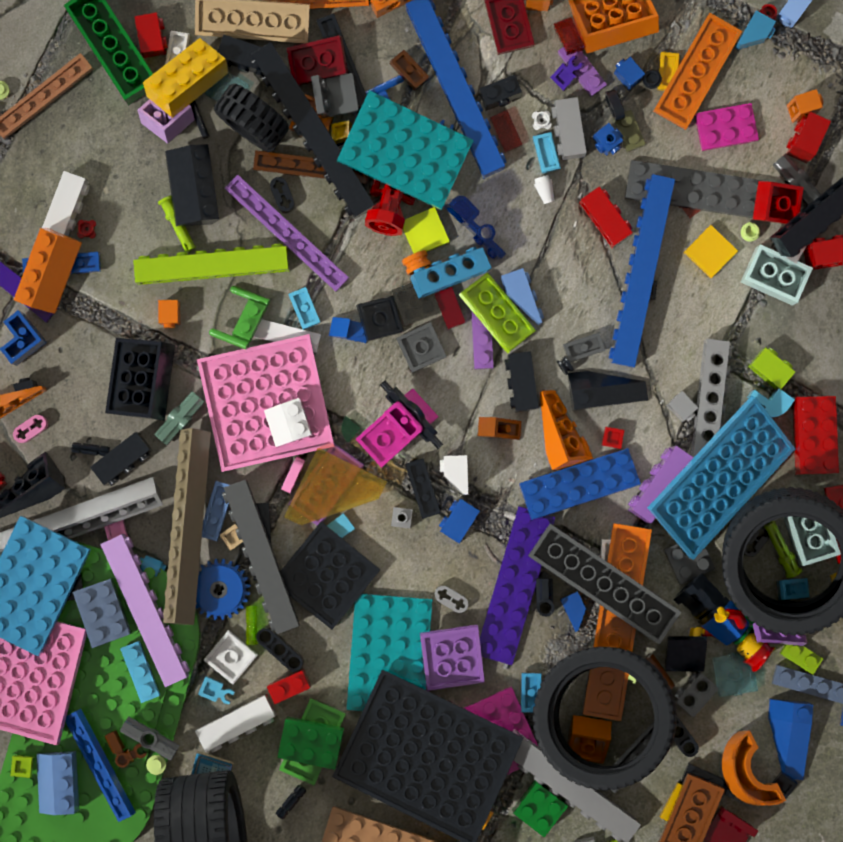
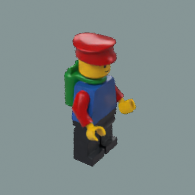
M702 573L683 587L673 599L678 605L682 603L691 611L693 617L698 619V622L702 625V628L692 627L689 636H712L725 645L733 642L734 645H737V652L745 658L743 663L749 665L751 671H758L775 650V647H770L768 643L757 642L753 623L755 622L750 621L747 616H744L741 610L726 596L723 597L722 593Z

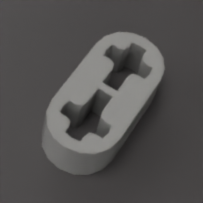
M445 585L436 588L434 594L438 602L457 613L467 610L468 601L464 596ZM446 589V594L451 597L450 600L445 597L440 599L438 591ZM454 598L457 601L463 599L465 607L456 609V604L452 602V599Z

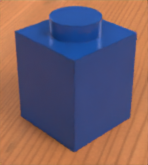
M629 57L627 60L622 59L616 64L614 75L629 91L643 79L645 73Z

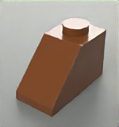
M479 417L478 436L520 440L522 421L498 417Z

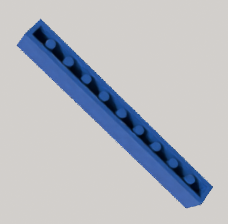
M433 0L410 1L406 3V11L463 135L473 139L470 150L483 179L504 170L505 163H507L503 153H499L497 149L499 144L495 135L491 136L489 129H491L489 121L487 118H483L481 114L483 112L482 106L473 97L475 95L474 89L471 84L468 85L466 82L467 74L463 67L460 68L457 62L459 61L456 50L452 51L449 45L452 44L448 33L444 34L442 27L444 25L441 17H437L434 12L436 7Z
M652 174L650 179H646L644 190H647L646 198H642L640 209H643L642 217H638L636 225L639 228L638 235H634L632 246H635L634 254H630L628 265H631L630 273H626L624 284H627L626 292H622L620 300L623 303L622 310H618L616 321H619L618 329H614L612 340H615L614 348H610L608 356L612 364L635 368L675 182L673 178Z

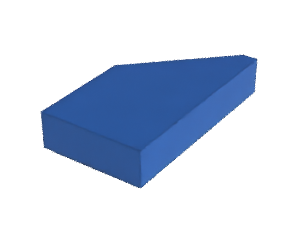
M578 591L560 599L575 632L579 630L586 611Z

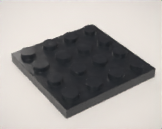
M321 521L282 568L281 573L289 595L333 630L381 569Z

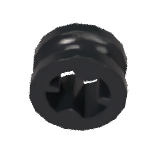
M564 356L562 361H557V364L561 371L568 375V371H574V368Z

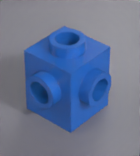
M610 123L596 132L592 138L596 143L595 147L606 156L610 153L614 155L622 148L620 145L623 142V135L617 128L614 129Z

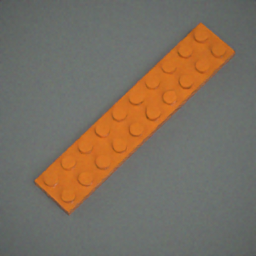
M613 523L607 562L643 585L652 529ZM600 605L593 647H614L632 652L636 629ZM598 667L589 670L582 714L621 721L629 674L610 667Z

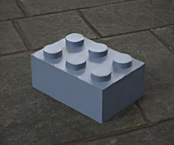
M108 579L73 592L92 648L132 634L113 579Z

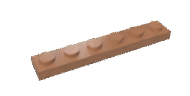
M81 53L0 116V135L4 140L94 70Z

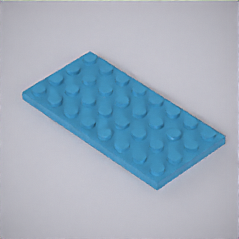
M751 396L647 509L687 556L694 560L791 455L795 447L758 399Z

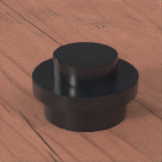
M656 70L647 71L643 77V83L649 89L659 87L662 82L661 74Z

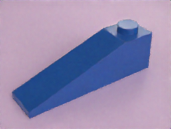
M769 699L768 720L771 725L781 771L792 779L803 780L812 727L813 704L802 701Z

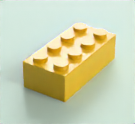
M199 38L143 82L146 96L173 118L228 74L226 58Z

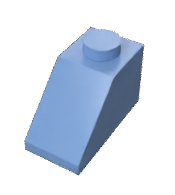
M788 0L777 16L780 23L792 28L812 0Z

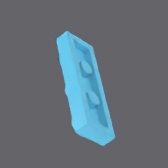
M140 641L120 648L141 703L160 696Z

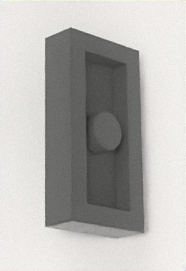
M600 332L563 344L566 357L570 363L605 351Z

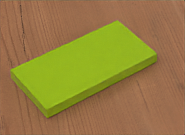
M488 272L459 294L507 354L536 331Z

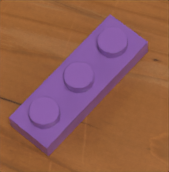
M574 40L558 50V54L567 66L572 56H577V59L574 61L575 66H578L581 62L584 63L583 68L576 70L574 73L578 76L577 80L590 97H593L607 86Z
M471 312L474 369H493L492 334L477 316Z
M753 623L757 642L804 646L808 643L806 635L774 633L772 630L768 631L764 627Z

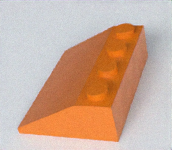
M568 0L580 40L586 53L659 32V16L651 0Z

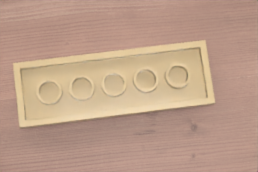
M195 0V35L215 37L227 35L240 39L292 43L309 42L310 4L264 0Z

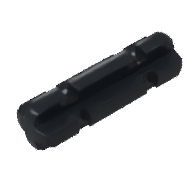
M73 442L71 451L74 453L82 452V454H100V456H105L110 452V447H100L99 445L85 443L82 445L81 443Z
M298 785L294 789V793L292 792L282 804V807L276 811V815L283 820L288 815V811L290 812L298 803L300 797L306 793V789Z

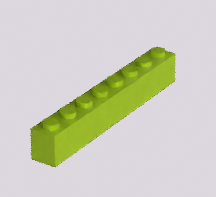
M272 244L271 248H264V246L258 245L248 250H245V247L233 248V251L216 249L214 250L215 253L196 251L193 255H188L187 252L176 253V256L170 257L169 254H159L157 258L139 256L137 260H133L135 283L137 285L290 272L288 249L283 244Z

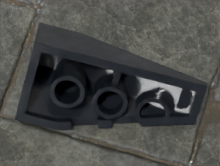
M591 371L573 372L567 375L572 411L648 401L646 381Z
M46 451L26 466L28 470L21 477L18 475L14 479L15 483L9 490L5 489L0 494V518L47 501L65 489L63 475Z

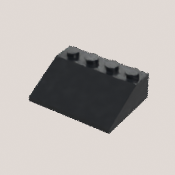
M116 338L105 413L165 421L175 345L162 341Z

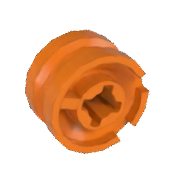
M426 250L414 253L402 260L403 265L407 268V275H413L414 270L424 267L427 269L431 266L432 263L427 259L428 254Z

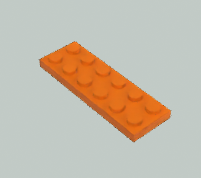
M709 13L653 112L686 130L742 31Z

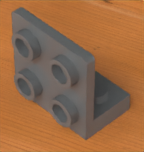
M352 73L322 79L319 75L311 76L316 110L320 117L324 119L359 111L355 80Z

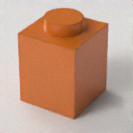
M158 300V323L164 325V328H175V325H180V302L178 300Z

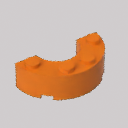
M750 730L738 731L726 744L722 756V772L728 788L738 799L750 805L769 806L785 802L786 799L777 783L762 784L754 777L751 769V759L759 747Z

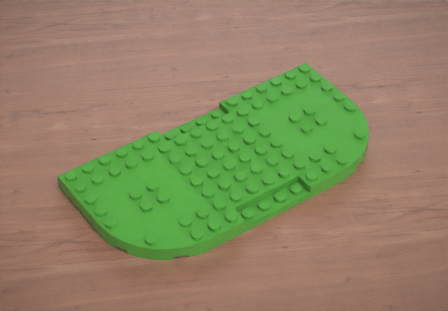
M75 541L91 549L81 570L83 587L86 588L102 581L113 579L132 634L94 648L91 647L88 635L86 636L67 716L79 709L83 711L136 813L120 822L117 821L66 722L59 745L12 733L0 774V842H133L147 825L154 810L157 785L163 779L164 772L159 775H153L147 770L146 764L151 756L160 754L141 746L137 749L138 753L143 754L147 752V755L144 758H135L134 762L122 768L116 765V754L112 753L104 736L117 730L125 747L123 750H133L139 742L120 732L124 722L130 716L147 727L156 729L161 735L174 741L200 649L199 615L197 609H195L194 625L166 623L167 626L170 625L174 633V636H172L173 641L179 644L182 651L180 656L183 661L187 662L190 671L187 678L165 687L102 548ZM148 567L144 570L150 581L148 586L157 595L158 600H156L158 608L161 607L164 611L167 570L164 571L160 568L161 572L155 577V570ZM66 601L57 621L85 628L76 601ZM137 641H140L160 692V696L143 703L139 699L120 649ZM146 734V741L154 743V736ZM76 751L79 811L75 814L66 815L39 813L36 754ZM12 756L34 757L32 777L10 776Z

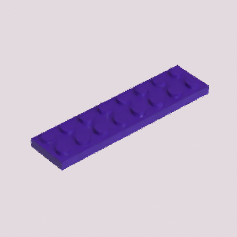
M518 506L480 635L482 657L513 665L536 586V579H538L541 564L530 558L528 554L549 523L554 524L555 517L547 515L531 520L528 510Z

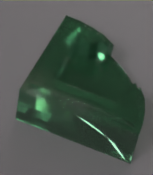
M345 416L341 430L343 437L349 443L361 428Z

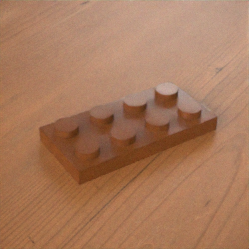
M687 773L659 842H703L725 789Z

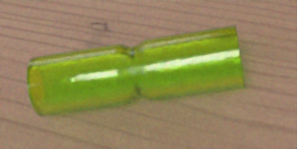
M257 605L246 606V645H257Z

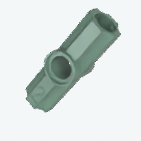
M192 391L179 406H176L170 412L165 423L154 435L164 444L168 445L180 430L188 426L193 419V415L203 406L205 401Z

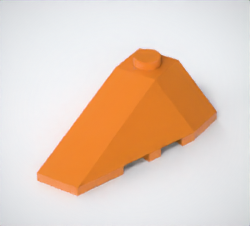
M541 391L540 401L545 449L552 470H562L593 460L584 436H579L575 429L577 427L574 421L571 422L566 415L567 409L556 391Z

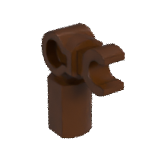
M117 730L104 736L112 753L116 754L115 763L119 767H126L134 762L135 758L140 759L147 755V752L143 754L138 753L137 749L142 746L140 743L136 744L133 750L128 749L124 751L125 747Z

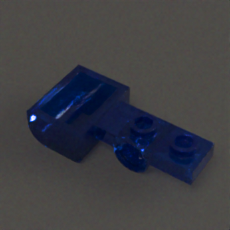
M457 196L449 199L443 207L474 235L473 240L481 246L483 244L488 249L486 253L492 259H502L506 255L492 240L496 233L494 227L490 224L479 226L474 221L480 214V211L468 198ZM484 227L489 230L488 238H484L481 235V230Z

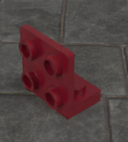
M721 806L711 821L703 841L746 842L750 835L755 838L758 830Z

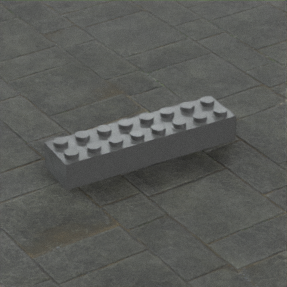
M549 523L528 554L530 558L659 645L681 614L679 609L551 523Z

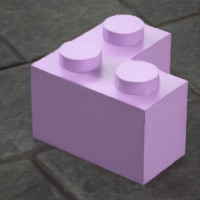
M150 99L137 110L141 124L167 144L195 120L190 105L173 118Z

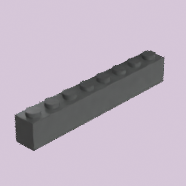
M248 480L224 487L225 492L222 495L225 503L230 504L231 510L229 515L232 522L236 521L238 526L235 530L238 539L243 540L244 547H242L244 556L250 559L251 565H249L251 575L256 576L258 581L255 586L258 594L263 595L264 602H262L264 611L270 614L271 620H269L271 630L279 634L300 626Z

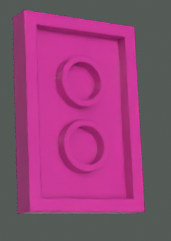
M752 103L695 114L702 151L759 140Z

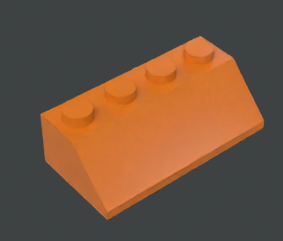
M40 228L13 300L29 307L55 314L82 242L49 228Z

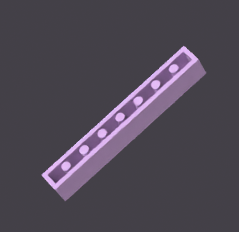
M121 534L100 544L164 686L167 687L187 678L190 668L187 662L183 661L180 656L182 651L179 644L173 641L172 636H174L172 628L170 625L167 626L166 623H163V609L161 607L158 608L156 600H158L157 595L148 586L150 581L146 572H142L139 566L142 564L139 556L133 553L132 547L134 546L131 538Z

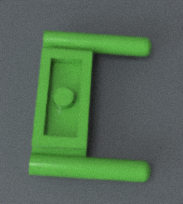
M232 286L230 288L231 293L249 300L232 332V336L213 328L210 329L209 335L247 350L267 310L270 299L237 286Z

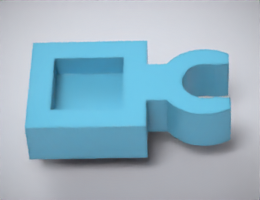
M206 676L198 695L214 702L219 697L223 703L230 704L231 701L227 700L225 695L227 693L234 695L235 691L232 689H222L224 683Z

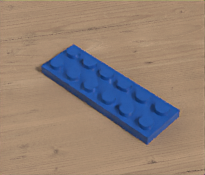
M628 448L519 483L531 520L641 485Z

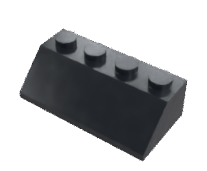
M208 144L188 145L165 151L176 227L215 223L219 220Z

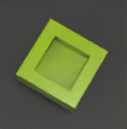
M12 756L10 776L32 777L34 757Z

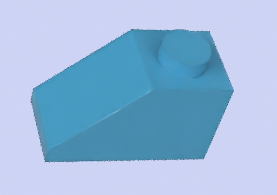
M756 10L735 49L740 50L764 43L767 38L771 39L776 30L773 27L776 21Z

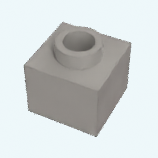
M393 507L391 526L410 529L413 509ZM404 514L406 517L405 521H399L398 516Z

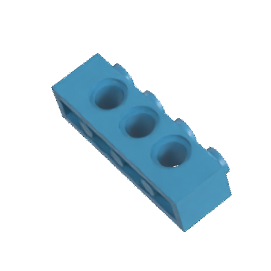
M472 247L465 251L466 254L461 256L457 253L448 257L449 260L443 263L442 260L432 263L430 268L425 269L421 267L414 270V274L410 279L418 298H423L487 273L491 269V265L483 247L479 249ZM463 261L470 262L471 268H466L463 265ZM446 268H452L454 275H449L446 272ZM428 275H435L437 282L430 281Z

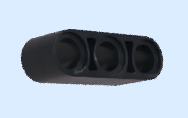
M264 627L258 631L256 638L259 644L281 664L293 672L301 669L304 664L303 656L279 634H276L275 631H272L270 627ZM263 631H268L271 634L270 641L262 640L261 633ZM277 644L284 645V654L276 652L275 647ZM297 657L300 665L298 667L291 666L290 658Z
M677 716V726L681 727L682 731L680 735L674 736L673 742L685 756L693 757L698 753L699 746ZM691 742L693 748L691 751L686 752L684 746L686 743Z

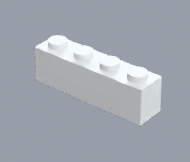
M66 171L63 172L42 228H49L69 236L70 231H73L76 226V215L82 210L83 203L81 202L83 197L89 192V182L85 178Z
M267 694L198 728L195 732L205 752L211 750L213 753L222 748L221 744L227 741L230 744L240 739L238 735L244 732L248 735L257 730L256 726L262 723L264 726L274 721L273 717L277 714Z

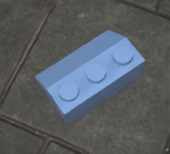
M76 751L37 753L39 813L49 815L75 814L79 811Z

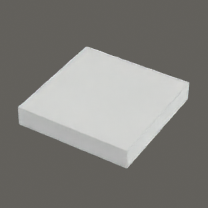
M228 630L204 661L231 684H234L258 654Z

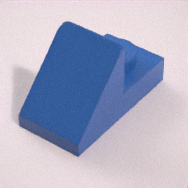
M332 318L329 336L367 343L361 322L351 321L349 318Z

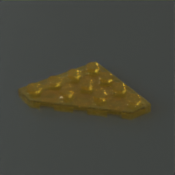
M317 448L284 517L299 525H304L379 499L387 481Z

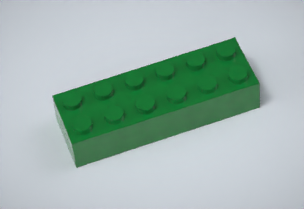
M71 0L63 6L128 106L145 96L146 92L143 82L153 73L106 0Z

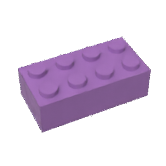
M678 446L669 447L664 450L660 456L662 458L660 464L658 463L653 466L649 472L651 474L649 480L647 479L642 482L639 487L640 493L636 496L634 495L628 503L630 506L628 511L645 523H652L655 519L647 507L694 458Z

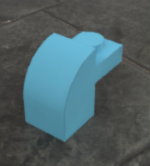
M776 389L769 399L756 390L751 391L747 396L748 399L751 396L756 397L771 418L784 414L795 400L781 389Z

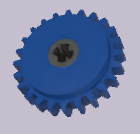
M215 559L214 564L211 561H207V567L203 564L200 565L202 570L198 574L197 604L195 609L200 607V614L206 612V618L214 615V620H217L218 616L225 620V615L232 618V612L239 614L238 608L244 609L245 606L242 603L249 601L245 598L246 595L251 594V592L246 591V588L251 586V584H246L245 582L249 577H243L245 570L239 571L240 565L238 564L234 567L233 561H230L228 564H226V559H222L221 563H219L218 559ZM218 584H220V587H224L222 595H220V592L217 593L215 590L218 588Z

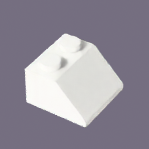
M300 398L264 410L276 447L312 436Z
M467 455L444 456L443 460H440V472H444V477L463 495H468Z

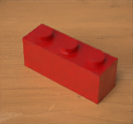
M599 186L583 197L579 204L613 249L632 235L633 232L631 230L633 228L627 220H623L619 207L611 203L608 192L605 189L602 190Z

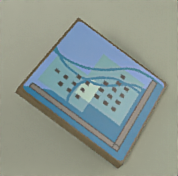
M197 751L191 775L223 770L232 771L234 762Z

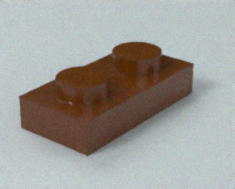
M405 50L395 56L389 63L414 91L429 80V76Z

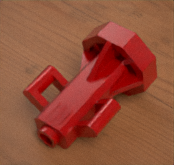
M374 179L370 195L382 197L371 210L367 211L365 226L376 233L388 236L402 235L405 219L400 208V202L403 201L408 205H414L415 198L410 195L406 196L402 191L385 184L384 189H379L381 182Z

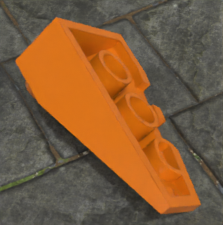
M37 386L0 395V419L46 392V387Z

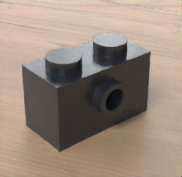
M516 75L479 89V96L485 111L498 106L504 107L510 104L511 101L521 98L522 95Z

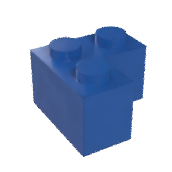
M18 310L3 321L14 335L13 339L0 348L11 364L19 365L47 343L23 312Z

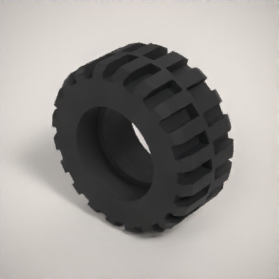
M236 83L229 85L214 105V111L220 119L243 138L264 151H274L289 131V124L275 109L257 95Z

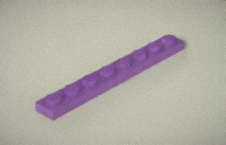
M239 175L225 187L229 194L335 292L349 279L345 273Z

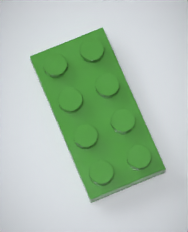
M310 698L301 719L340 727L346 713ZM283 759L279 768L280 771L311 785H315L322 769L319 766Z

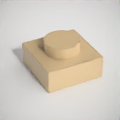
M236 524L220 534V537L230 551L243 543V540H239L235 529L238 526Z

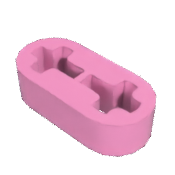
M34 415L14 429L13 437L19 443H27L47 429L48 421L44 416ZM36 419L43 421L41 428L35 427L32 429V426L36 424ZM29 429V432L25 434V439L18 437L20 430L27 431Z
M299 457L295 458L281 490L287 493L292 492L303 469L305 460Z

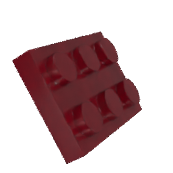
M484 0L497 55L534 47L535 44L524 0Z
M340 35L287 48L290 71L298 85L312 83L311 76L319 75L322 79L348 74L343 39Z

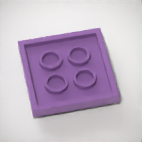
M478 625L420 633L427 691L485 682Z

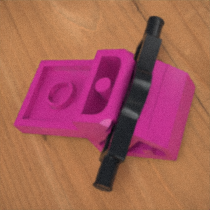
M384 380L379 386L387 393L385 397L392 406L356 438L358 443L381 468L418 435L426 442L431 441L438 450L443 443L435 436L438 432L431 424L439 416L413 388L403 395L397 387L392 388Z

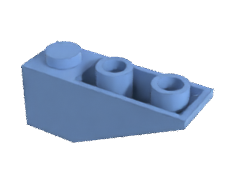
M522 268L502 275L501 281L509 299L537 325H541V319H544L541 308L537 309L535 301L538 300L535 291L530 289L529 283H531L529 273H525Z

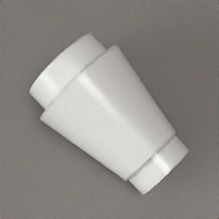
M549 175L534 179V186L543 203L555 201L552 179H550Z

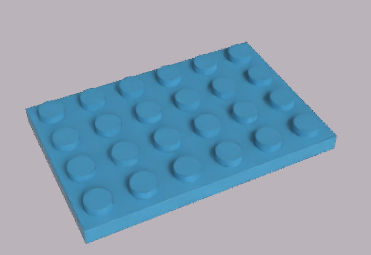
M20 516L0 557V638L36 656H41L91 549L24 516Z

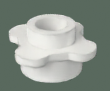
M541 111L532 114L534 119L533 128L535 130L551 128L550 112Z

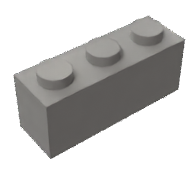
M578 97L555 100L554 107H551L552 118H556L557 125H554L555 137H559L560 144H557L558 155L562 156V161L585 157L586 147Z

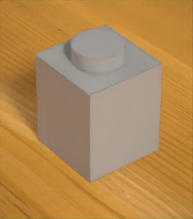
M683 391L679 392L666 405L681 422L685 420L689 422L697 414L695 410L698 407Z

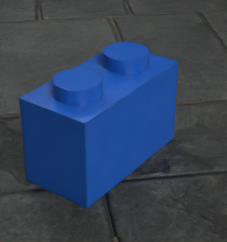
M462 499L453 502L449 508L452 511L448 518L444 516L439 524V527H441L440 532L459 544L480 512Z

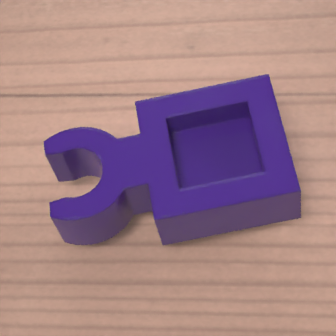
M572 56L569 59L568 66L562 63L550 77L563 91L578 77L574 72L582 69L584 66L583 62L579 63L578 66L574 65L577 56Z

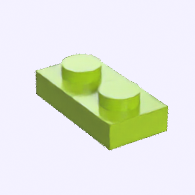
M784 645L779 653L812 675H814L823 660L822 657L808 648L798 645Z

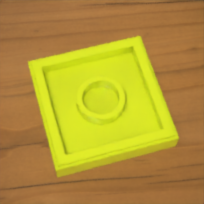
M435 207L405 219L403 231L413 254L423 250L429 252L450 243Z

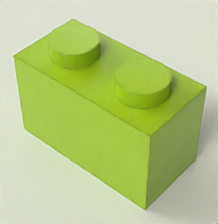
M765 347L748 367L775 390L782 389L795 373L792 369L793 366L788 361H782L778 358V353L772 348L767 349Z

